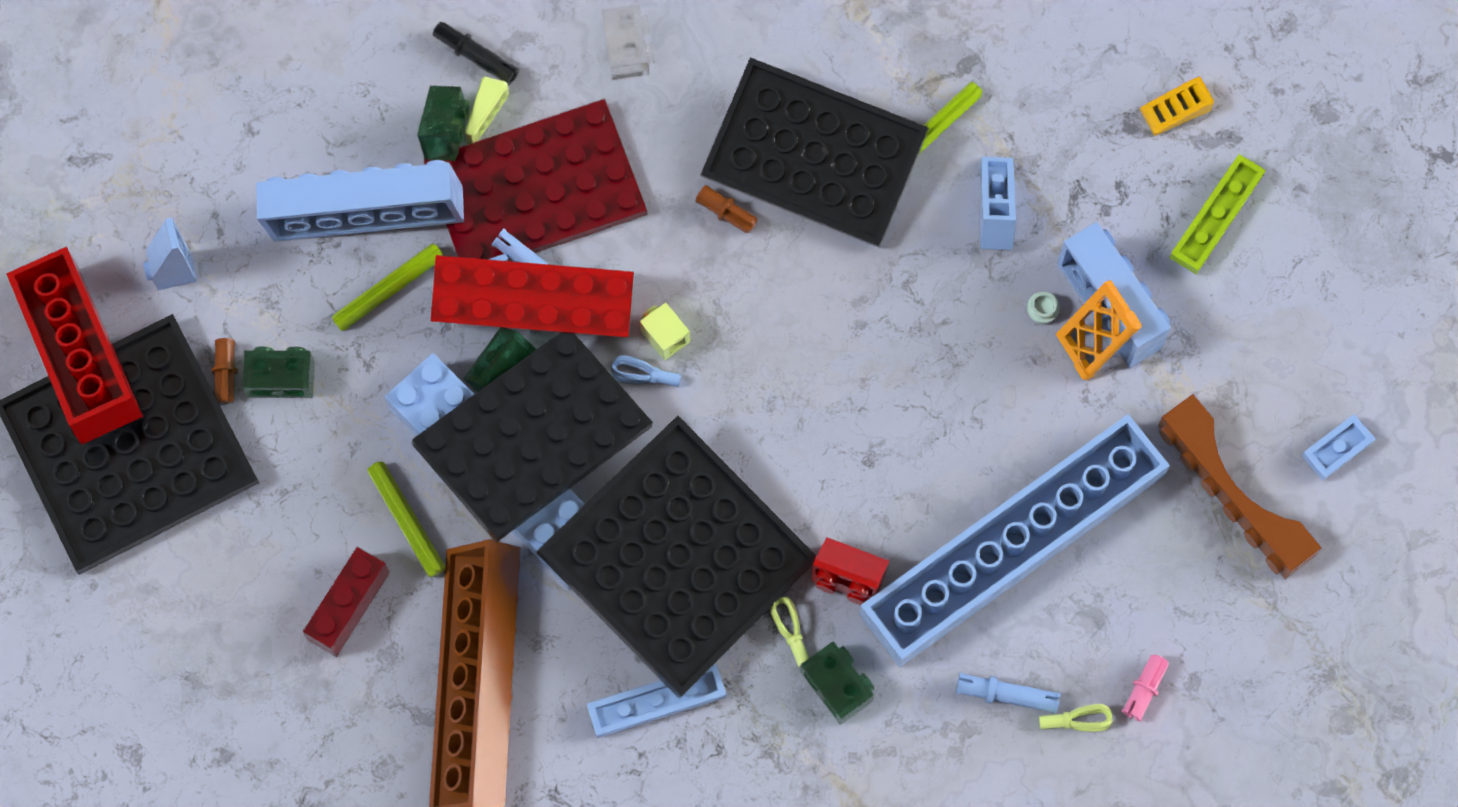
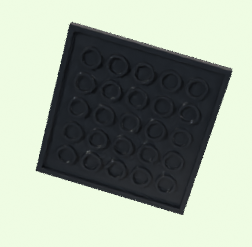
M173 314L112 344L143 417L81 445L67 422L49 376L0 400V417L78 575L259 484L244 451Z
M679 416L672 420L536 551V554L678 698H681L813 565L816 555Z

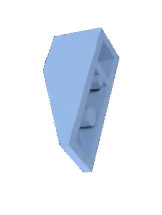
M981 157L980 249L1013 250L1016 225L1013 158Z
M173 217L167 218L146 249L148 261L143 262L147 280H153L158 290L196 282L191 252Z

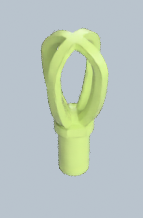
M780 597L770 607V613L778 630L787 639L786 642L791 647L798 667L809 664L811 661L803 644L802 634H800L798 615L791 599ZM783 603L788 607L794 627L793 635L787 631L777 613L776 607L778 604Z
M1104 704L1087 705L1074 709L1071 712H1063V714L1039 716L1040 729L1065 727V729L1072 728L1087 732L1104 731L1112 724V713L1110 708ZM1103 713L1106 715V720L1103 722L1085 723L1072 721L1073 718L1088 714Z

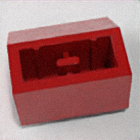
M826 537L814 560L811 582L816 583V588L823 592L834 594L837 591L848 595L847 599L849 601L862 605L880 591L888 570L889 560Z

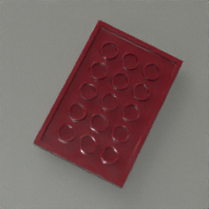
M605 98L423 159L425 165L433 160L449 162L463 186L464 222L446 224L457 257L491 259L503 255L504 253L491 244L498 237L510 246L499 237V233L504 228L527 248L537 253L648 215Z

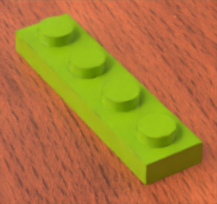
M1238 154L1171 252L1169 258L1197 275L1263 178L1266 170Z

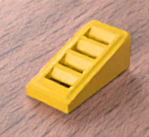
M1198 76L1140 107V111L1153 135L1156 136L1210 112L1214 100L1203 80ZM1192 93L1194 94V96L1196 97V99H1197V101H1198L1197 104H1196L1194 98H1193L1192 95H1191ZM1179 99H1184L1188 109L1184 110ZM1167 104H1171L1177 115L1172 116ZM1158 108L1165 119L1162 123L1154 112Z

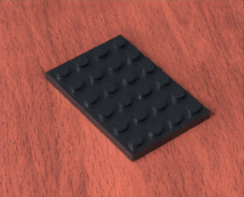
M750 57L700 175L703 178L880 248L929 128Z
M560 332L414 437L412 445L497 543L652 428L653 422L574 333Z

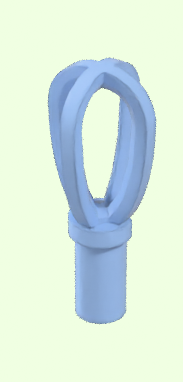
M627 355L616 357L611 368L612 376L624 383L643 384L650 382L655 384L657 382L679 387L681 374L659 370L657 367L653 368L645 361ZM626 365L646 371L649 375L620 372L617 370V366Z

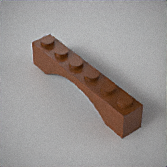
M1194 394L1162 416L1158 424L1160 428L1159 434L1169 446H1175L1181 454L1180 459L1185 467L1190 471L1195 470L1202 479L1201 484L1210 496H1216L1224 505L1222 509L1225 515L1232 522H1238L1245 531L1244 536L1248 543L1263 552L1267 557L1265 561L1268 567L1275 574L1278 575L1280 573L1286 579L1318 554L1322 547L1301 522L1283 518L1265 510L1249 499L1236 486L1225 470L1218 453L1214 435V418Z

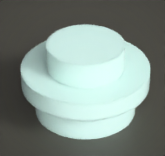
M1049 292L1035 293L1030 297L1027 304L1028 315L1033 321L1040 324L1054 321L1060 311L1058 299Z

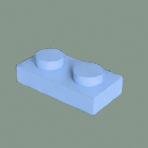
M1353 414L1304 451L1301 456L1319 478L1324 481L1370 446L1376 439L1356 415Z

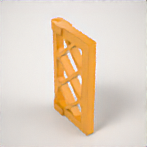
M1109 280L1104 282L1055 335L1075 364L1074 367L1081 378L1088 381L1141 328V323L1135 313L1130 310L1113 282ZM1106 297L1111 303V309L1102 307V301ZM1093 311L1094 327L1085 324V319ZM1102 314L1111 316V331L1102 329ZM1119 318L1126 327L1121 334H1119ZM1076 328H1077V344L1075 343V341H1074L1073 338L1071 337V334L1074 332V330H1075ZM1085 331L1094 333V349L1085 346ZM1102 336L1111 338V344L1104 351H1102ZM1086 353L1094 355L1095 360L1091 364L1086 359Z

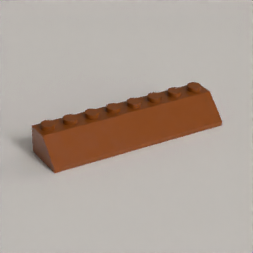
M492 539L450 548L446 551L429 807H505L520 569V547L499 541L496 543Z

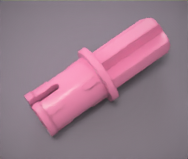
M1159 655L1150 656L1139 679L1133 681L1135 687L1121 711L1124 715L1131 719L1135 717L1136 721H1142V717L1152 697L1158 695L1156 689L1169 666V662Z

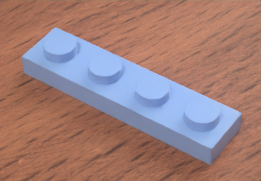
M715 663L681 698H678L662 681H657L587 703V708L596 737L600 738L727 698L717 664Z

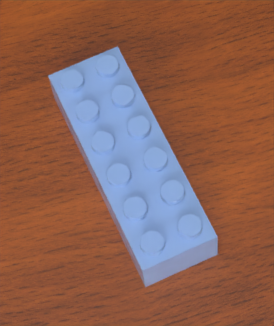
M440 160L429 161L426 165L419 166L398 164L390 169L367 167L361 172L349 173L348 171L337 170L331 172L330 175L302 174L294 179L271 177L265 182H256L257 220L274 242L464 222L463 186L450 163Z

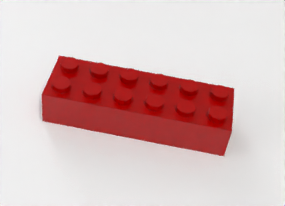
M67 246L6 273L67 422L81 445L143 417L80 269Z
M436 255L430 321L629 337L634 272Z

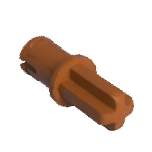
M708 185L703 186L696 197L695 202L716 214L718 220H726L745 233L751 232L757 223V218L734 204L735 200L733 198L727 199Z
M219 338L215 340V367L211 369L212 374L215 375L214 395L219 404H230L234 401L235 375L238 373V369L235 367V340Z

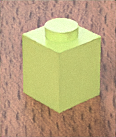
M666 302L660 307H651L642 315V320L640 321L641 333L664 361L690 343V331Z

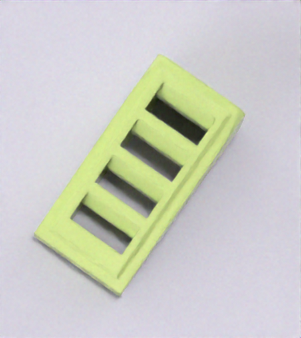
M485 76L482 78L465 130L467 144L479 141L508 98L509 89L506 82Z

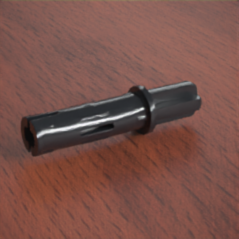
M439 22L434 28L433 36L454 49L456 56H464L486 72L506 82L508 86L516 79L519 68L471 39L472 36L469 33L463 35L445 22Z

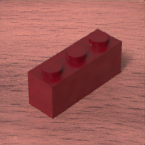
M356 547L304 628L303 634L307 640L337 657L390 574L386 563Z

